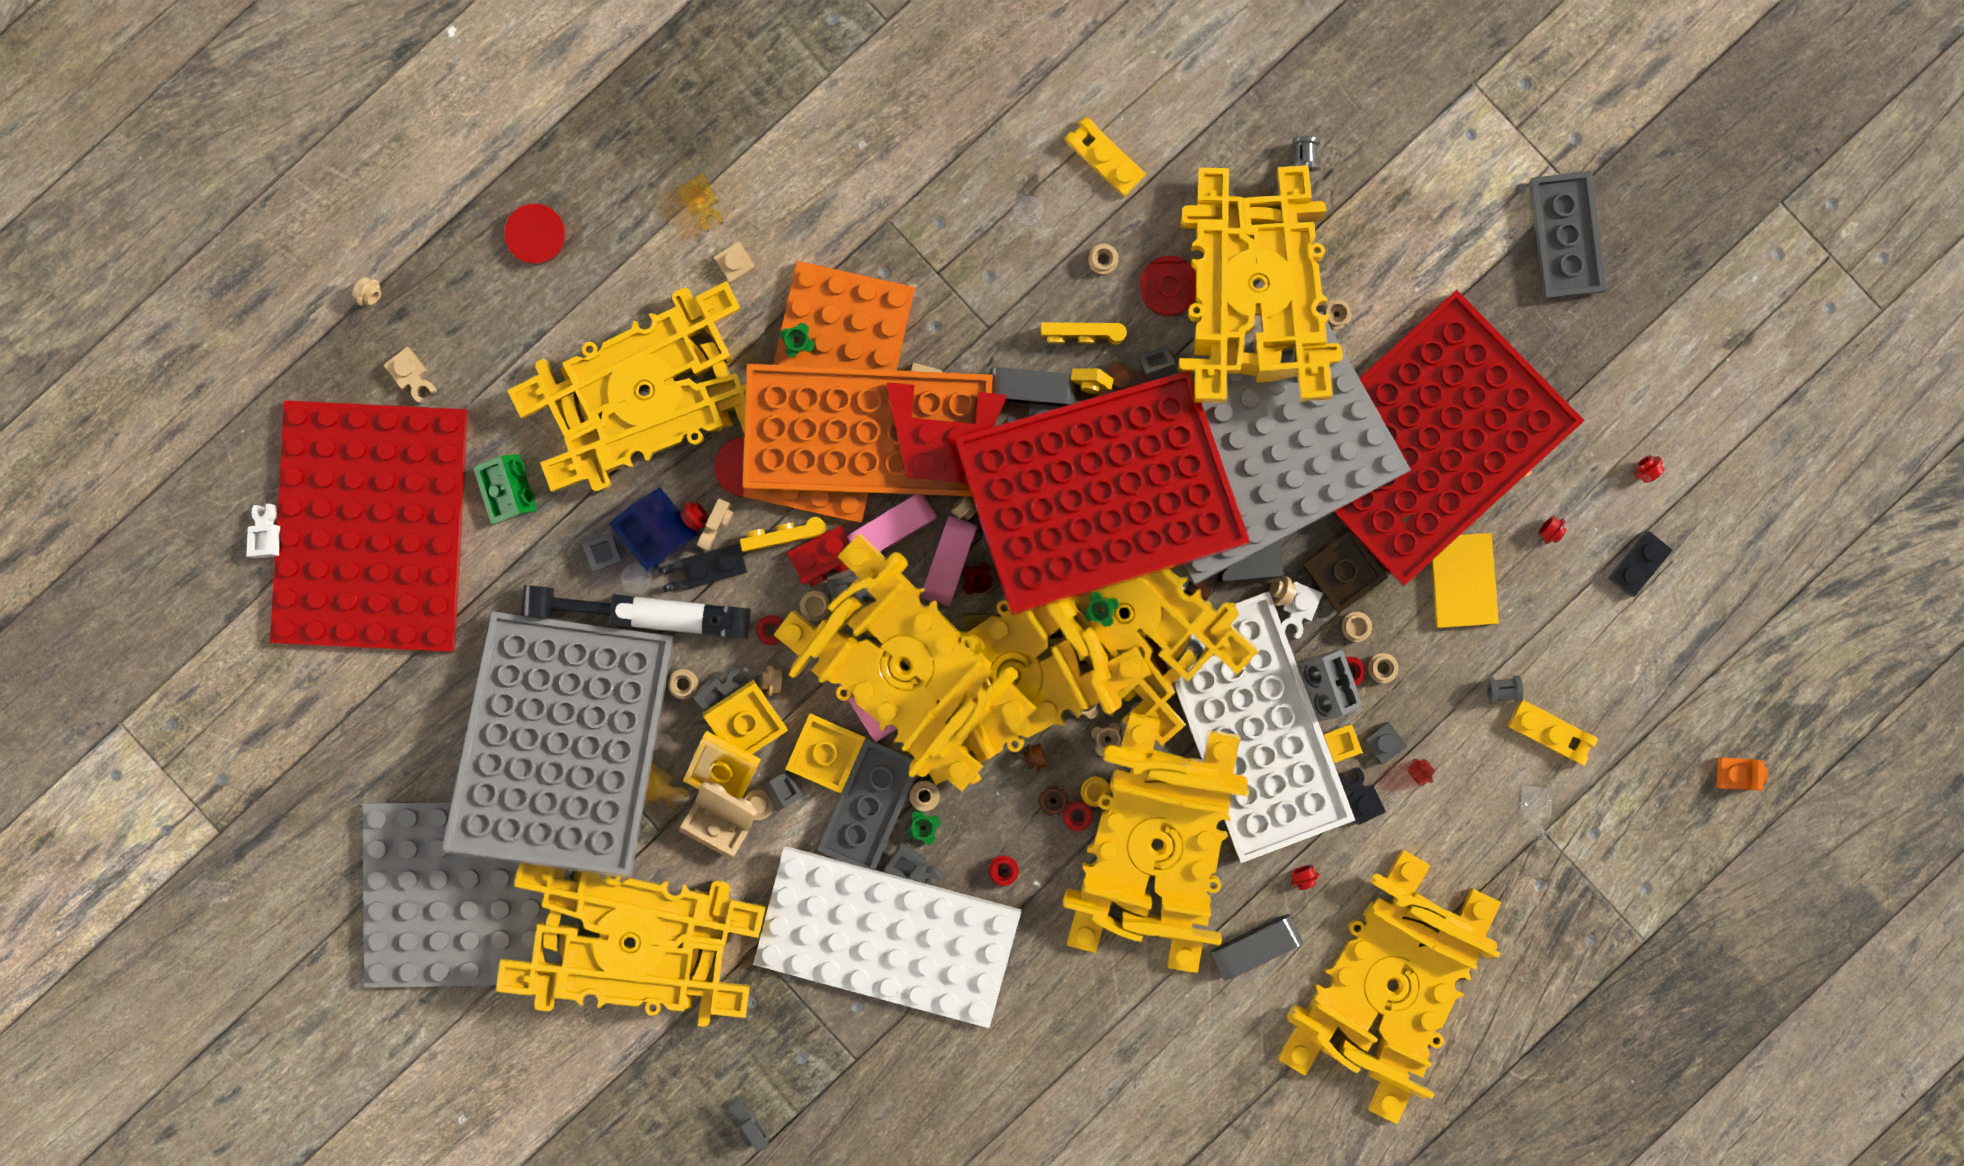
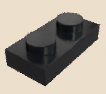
M1646 531L1608 579L1630 597H1635L1672 552V549L1653 533Z

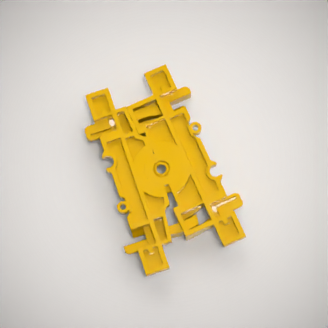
M1308 165L1278 167L1279 196L1248 198L1229 196V168L1198 167L1197 205L1184 206L1180 222V228L1196 229V240L1192 243L1191 250L1201 251L1204 255L1203 258L1198 260L1192 259L1191 267L1196 270V301L1198 303H1193L1189 307L1188 317L1191 321L1198 322L1195 328L1194 355L1210 356V359L1179 358L1178 371L1195 372L1194 402L1226 403L1227 374L1256 375V383L1274 382L1298 376L1300 402L1332 399L1333 393L1329 364L1339 363L1343 358L1342 346L1339 343H1327L1325 324L1328 322L1330 315H1321L1316 311L1317 306L1326 305L1328 298L1322 294L1320 270L1317 263L1322 260L1325 248L1320 243L1311 244L1316 238L1314 222L1324 220L1326 205L1323 201L1311 202L1312 195ZM1253 281H1263L1264 287L1260 289L1255 288ZM1255 316H1260L1262 332L1255 334L1253 341L1255 353H1243L1245 335L1253 331ZM1293 349L1294 363H1280L1281 353Z
M727 281L696 296L695 299L688 288L684 287L675 291L672 294V299L676 307L659 315L650 313L652 325L648 329H641L639 324L634 321L631 329L603 342L601 350H599L595 343L586 342L582 346L585 358L575 356L562 363L563 367L560 371L565 381L561 383L558 382L549 362L543 358L535 364L539 375L507 390L522 419L549 406L565 437L564 440L569 452L540 462L552 492L586 479L589 480L590 486L594 491H608L611 484L608 473L617 469H623V465L633 468L634 465L631 458L634 453L642 452L645 460L650 461L654 453L681 444L686 435L691 444L699 445L704 438L700 430L704 429L708 432L716 431L718 433L722 429L733 426L728 413L729 410L731 412L736 411L744 432L746 384L741 385L736 373L730 375L726 361L730 363L734 360L715 323L741 311ZM704 331H706L718 345L717 347L714 342H709L700 345L705 351L709 360L706 359L703 352L690 339ZM593 347V352L588 353V349ZM711 366L717 378L698 384L689 378L676 382L673 379L691 369L700 378L702 374L712 370ZM642 385L650 387V393L647 396H641L639 393V388ZM577 396H578V401H579V407H580L581 414H580L579 408H578ZM698 434V439L693 440L692 436Z
M858 534L837 556L858 579L827 607L831 612H834L829 620H822L816 628L796 610H793L774 633L775 637L799 656L792 664L789 675L792 678L799 676L812 658L819 657L820 659L811 671L819 677L818 680L821 683L827 680L832 684L840 683L842 686L836 691L837 697L842 701H846L854 695L855 703L879 722L880 731L886 730L888 725H893L898 729V736L894 739V742H903L904 746L901 749L904 752L908 751L915 757L910 764L908 775L912 778L917 774L924 777L934 768L963 792L983 768V765L960 747L968 737L967 735L990 711L1014 732L1037 708L1012 684L1018 677V673L1013 667L1008 668L989 686L985 681L993 673L990 668L992 663L982 653L972 652L978 645L977 638L973 635H967L960 640V632L937 610V601L931 602L929 606H923L920 603L919 596L924 592V588H915L901 574L907 568L908 562L900 553L895 552L885 560L886 558L862 534ZM865 588L877 601L861 609L867 602L854 595ZM848 624L854 630L853 634L855 636L869 630L882 645H878L869 638L859 641L842 629ZM967 640L971 641V646L967 645ZM903 659L910 660L911 668L909 670L902 668L901 662ZM967 692H969L960 710L954 714L962 704Z
M1170 569L1094 591L1100 592L1103 597L1109 599L1114 597L1119 602V607L1113 614L1114 622L1109 627H1104L1101 623L1095 621H1087L1084 617V612L1088 609L1091 602L1089 597L1094 592L1078 596L1074 599L1081 611L1073 617L1083 630L1092 626L1109 660L1136 646L1138 647L1151 675L1117 693L1121 700L1124 699L1127 702L1132 700L1137 694L1143 699L1130 712L1160 720L1156 740L1161 746L1186 725L1166 703L1175 693L1172 686L1173 682L1181 676L1186 681H1189L1213 654L1238 675L1259 652L1254 645L1231 625L1239 616L1234 603L1225 602L1216 610L1211 605V602H1205L1201 598L1200 589L1194 595L1185 594L1182 587L1188 578H1179ZM1099 607V611L1104 612V607ZM1122 607L1130 610L1129 618L1124 619L1120 617L1119 610ZM1192 634L1205 645L1200 657L1198 652L1194 651L1190 645L1183 657L1176 662L1188 645ZM1146 635H1149L1163 648L1158 655L1171 666L1167 672L1163 673L1155 662L1156 659L1152 656L1153 648L1145 639ZM1066 636L1062 637V638L1060 639V641L1062 642V641L1066 640L1067 637H1066ZM1089 653L1084 660L1089 666H1093L1092 657ZM1130 712L1122 718L1125 725L1127 724Z
M1076 597L1011 616L1007 601H1000L997 604V612L1002 615L1001 617L993 615L969 632L959 631L960 638L962 640L967 635H973L977 638L978 645L972 652L982 653L992 663L990 668L993 673L985 681L989 686L1008 668L1013 667L1019 672L1020 677L1017 681H1013L1012 684L1037 709L1014 732L990 711L967 735L968 737L960 747L967 753L972 750L978 762L982 763L1003 751L1006 743L1010 751H1020L1024 746V739L1021 736L1029 738L1054 724L1064 726L1066 724V721L1063 719L1064 710L1074 711L1076 717L1079 718L1083 710L1099 702L1105 713L1108 715L1114 713L1122 706V701L1117 692L1151 675L1138 647L1136 646L1109 660L1092 626L1083 630L1073 618L1081 611L1074 601ZM1003 604L1007 605V611L1003 610ZM1061 628L1067 639L1051 648L1054 655L1040 661L1037 656L1050 647V636ZM967 640L968 646H971V641ZM1077 653L1080 661L1090 653L1094 669L1083 674ZM904 659V662L906 663L907 667L910 669V668H911V662H910V660ZM967 692L962 704L954 714L960 710L969 692ZM1013 741L1018 742V747L1014 746ZM934 768L929 772L935 785L947 780ZM979 773L971 781L973 785L982 779Z
M1130 712L1121 747L1107 745L1104 749L1103 760L1130 767L1131 771L1129 773L1118 769L1114 770L1110 782V789L1113 795L1109 792H1102L1098 797L1099 806L1107 811L1101 815L1094 843L1087 846V852L1094 853L1097 856V860L1092 864L1082 863L1085 876L1081 891L1067 889L1063 897V906L1075 910L1066 945L1096 953L1103 927L1115 934L1138 942H1142L1143 935L1159 936L1171 939L1167 968L1198 973L1203 943L1221 945L1222 942L1221 932L1192 928V924L1208 926L1209 917L1211 916V898L1207 891L1217 893L1221 888L1220 879L1212 874L1217 869L1221 841L1226 839L1228 834L1227 831L1218 830L1216 825L1221 820H1231L1229 815L1231 795L1248 796L1249 793L1247 777L1234 774L1240 736L1208 730L1203 760L1188 759L1154 750L1153 747L1160 720ZM1108 799L1109 802L1104 803L1103 800ZM1155 839L1163 842V846L1160 849L1152 847L1151 844ZM1150 875L1155 876L1154 891L1161 896L1160 915L1148 914L1152 906L1151 894L1146 893L1145 890ZM1212 882H1215V883H1216V885H1214V886H1211L1210 884H1211ZM1112 901L1123 908L1122 919L1108 916Z
M1404 849L1399 853L1386 877L1374 873L1368 880L1394 896L1390 903L1380 897L1375 901H1371L1363 914L1364 924L1359 920L1349 922L1348 930L1356 937L1347 940L1332 967L1324 969L1332 977L1331 984L1327 987H1322L1318 983L1315 984L1316 994L1307 1009L1300 1005H1293L1287 1014V1020L1297 1026V1028L1294 1029L1278 1056V1060L1304 1076L1307 1074L1320 1050L1355 1073L1359 1072V1066L1370 1070L1369 1076L1380 1083L1369 1104L1368 1110L1398 1124L1411 1094L1422 1099H1433L1435 1093L1432 1090L1410 1080L1408 1072L1423 1078L1427 1067L1432 1065L1428 1060L1430 1056L1428 1045L1437 1049L1444 1044L1443 1036L1435 1030L1443 1028L1455 1000L1464 996L1462 992L1456 990V981L1459 978H1466L1468 981H1471L1470 968L1477 969L1476 963L1480 956L1492 959L1499 958L1501 954L1496 950L1497 943L1485 937L1501 902L1471 888L1459 915L1444 910L1415 892L1430 865ZM1403 916L1423 921L1429 924V927L1413 920L1404 919ZM1355 925H1359V929L1357 931H1354ZM1390 980L1398 982V987L1394 991H1390L1387 988V983ZM1378 1013H1380L1381 1017L1377 1030L1382 1038L1376 1055L1373 1056L1367 1052L1373 1042L1376 1043L1378 1039L1368 1030ZM1337 1027H1339L1357 1047L1343 1037L1339 1047L1341 1053H1339L1329 1040ZM1438 1037L1437 1042L1433 1043V1039Z
M519 863L514 887L545 893L542 907L551 909L546 925L545 921H538L532 962L501 958L496 992L524 995L536 994L534 1007L540 1011H551L554 1007L555 998L576 1000L582 1006L583 998L587 994L597 996L598 1008L605 1003L638 1007L643 1002H646L645 1011L651 1016H655L660 1012V1003L664 1004L668 1010L684 1011L687 1008H692L693 995L701 996L697 1022L700 1027L709 1025L711 1014L746 1018L750 986L719 982L723 948L726 944L728 932L759 938L765 906L728 899L730 885L720 878L712 882L709 893L699 891L698 889L691 891L686 884H683L681 892L673 895L667 890L668 880L661 884L634 878L619 881L621 879L619 876L612 878L610 875H606V878H603L601 874L575 871L572 880L570 877H566L567 869ZM562 913L582 919L585 929L600 933L599 938L579 936V924H562L560 927ZM558 934H560V952L563 963L546 961L544 947L557 952ZM627 937H633L636 940V945L633 948H627L624 945V940ZM699 949H701V955H700V959H699L698 965H697V967H696V969H695V971H694L692 977H690V975H691V973H692V971H693V969H694V967H695L697 958H698ZM654 1004L656 1009L652 1010L649 1006Z

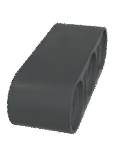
M1000 367L990 368L989 375H993L992 393L1006 395L1005 402L1027 404L1032 402L1060 405L1062 407L1075 403L1077 384L1070 380L1071 374Z
M1286 914L1214 948L1210 953L1223 980H1229L1303 944V940L1291 915Z

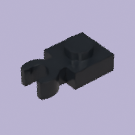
M1356 767L1354 771L1357 779L1354 782H1348L1345 774L1339 775L1342 785L1351 791V794L1346 795L1355 822L1357 825H1360L1386 813V810L1374 785L1370 784L1364 787V773L1359 767Z

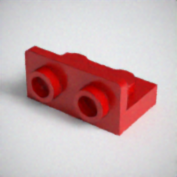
M842 525L787 552L802 585L809 583L812 588L826 581V574L837 570L838 574L849 569L837 557L850 543Z

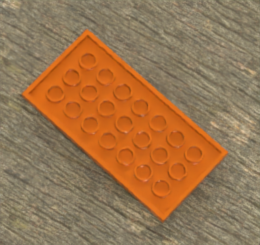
M797 261L781 331L784 328L790 329L797 327L799 323H805L809 327L808 335L810 340L814 342L815 346L811 352L803 351L792 358L785 353L787 348L785 341L779 336L773 365L897 370L915 287ZM796 337L794 339L795 343H799L800 338ZM745 488L743 494L745 498L860 524L863 522L869 496L868 492Z
M747 364L742 488L972 496L967 483L906 477L889 396L886 390V382L915 385L912 409L913 418L974 424L977 392L992 393L993 375Z

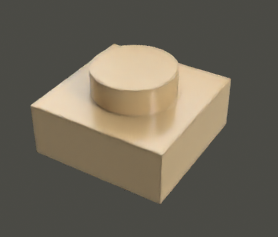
M740 241L714 256L730 284L756 269Z

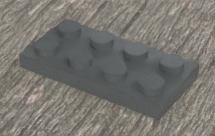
M1592 171L1531 178L1529 186L1543 299L1604 293L1607 291Z
M866 738L817 851L844 863L875 871L916 775L913 778L908 775L910 764L914 758Z

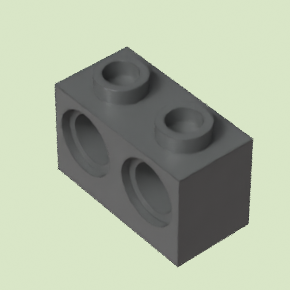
M1343 649L1320 654L1297 664L1318 721L1341 717L1363 707Z

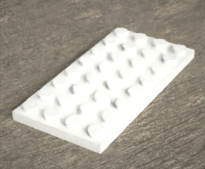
M1269 591L1235 603L1239 616L1231 625L1259 650L1238 675L1213 654L1189 681H1186L1181 676L1173 682L1201 760L1204 758L1208 730L1240 736L1234 774L1247 777L1249 793L1248 796L1231 795L1229 804L1231 820H1224L1240 863L1355 821ZM1192 634L1188 645L1176 662L1183 657L1190 645L1194 651L1198 652L1200 657L1205 645ZM1164 660L1167 670H1169L1171 666Z
M785 846L753 965L990 1028L1021 909Z

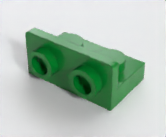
M519 454L501 455L473 467L491 525L537 511L534 494L530 489L525 474V466Z

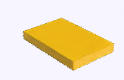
M1492 533L1460 535L1431 561L1436 628L1499 624Z

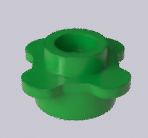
M799 323L797 327L784 328L780 332V338L785 341L787 347L785 350L787 356L793 358L800 352H811L814 349L815 344L810 340L807 324ZM796 337L800 338L799 343H795L794 339Z
M1100 592L1092 593L1089 597L1091 602L1088 609L1084 612L1085 619L1101 623L1104 627L1111 626L1114 622V611L1119 607L1118 600L1114 597L1110 599L1103 597ZM1099 607H1104V612H1100Z
M919 810L912 813L913 821L911 827L906 831L908 838L923 840L927 845L934 843L936 828L941 824L940 818L936 815H925ZM921 825H926V830H922Z

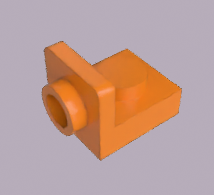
M1718 757L1717 788L1763 791L1764 784L1768 780V770L1764 766V760Z

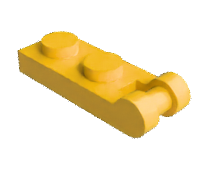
M1085 116L1079 122L1080 126L1074 133L1070 131L1064 140L1125 198L1146 176V173L1100 131L1091 119ZM1087 135L1094 140L1089 147L1082 142Z
M1041 322L1040 339H1047L1048 344H1064L1065 339H1077L1078 344H1095V339H1107L1112 345H1120L1126 337L1127 330L1120 323Z
M812 517L807 521L806 525L794 527L792 522L776 526V532L765 534L764 529L746 532L747 538L740 539L741 548L746 553L815 538L825 533L826 524L820 518Z
M1525 700L1518 703L1507 725L1512 730L1582 766H1585L1589 759L1587 754L1591 746L1595 747L1598 741L1597 737L1576 728ZM1573 737L1580 741L1576 750L1568 747Z

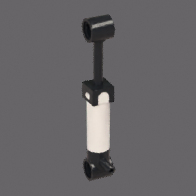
M524 585L521 615L551 618L553 610L610 615L609 625L748 639L751 609L617 594H612V603L554 597V588Z

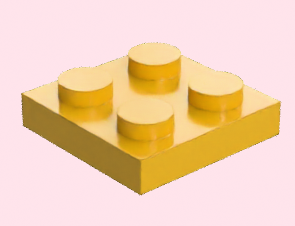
M754 679L702 713L717 737L750 754H754L788 731L786 725Z
M809 713L785 769L838 793H842L866 737Z
M706 731L683 781L697 789L700 788L703 782L709 784L716 783L722 786L726 793L734 798H743L761 759Z

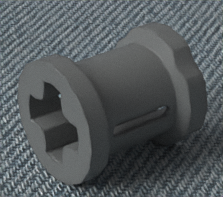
M1312 136L1293 138L1295 163L1292 166L1308 165L1309 172L1319 170V164L1316 163V148L1320 144V139Z
M1519 675L1513 676L1512 679L1495 680L1494 677L1487 678L1486 691L1489 704L1492 705L1496 704L1497 701L1515 700L1516 703L1523 701V684Z

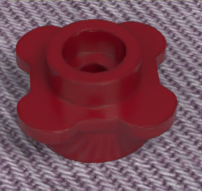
M982 562L979 566L975 567L966 566L962 570V576L965 578L963 589L967 594H973L974 592L984 593L990 589L992 577L989 574L991 567L988 563Z

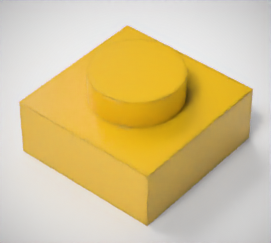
M1099 368L1072 369L1070 380L1079 385L1083 392L1098 394L1099 390H1112L1113 378Z
M1352 724L1323 734L1333 763L1363 753Z

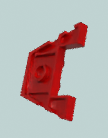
M886 382V390L889 396L906 477L968 484L954 442L955 438L992 428L1006 400V395L977 392L974 424L912 417L915 385Z

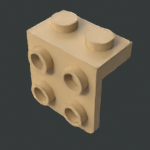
M703 782L699 788L696 801L680 826L679 831L726 858L733 860L751 829L757 811L746 799H736L727 794L722 786L716 783L709 784Z

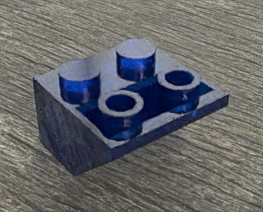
M661 487L630 505L608 523L644 569L651 573L699 535L697 531L692 530L680 516L681 511Z

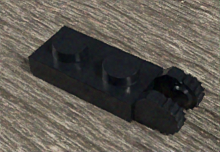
M740 543L680 559L681 562L658 568L659 574L664 575L683 569L686 580L674 581L664 585L665 593L686 587L691 589L748 573Z

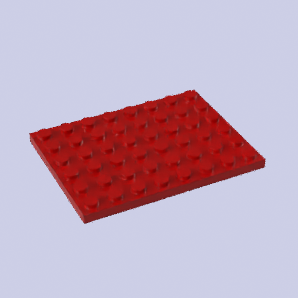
M1456 289L1359 378L1409 465L1410 472L1334 511L1333 514L1404 587L1585 420ZM1415 513L1408 521H1406L1403 524L1401 518H1404Z
M1191 371L1181 372L955 438L954 442L1011 616L1249 545L1250 540L1201 402H1194L1195 383Z
M284 400L277 508L280 544L279 556H276L274 559L270 643L455 652L468 410Z

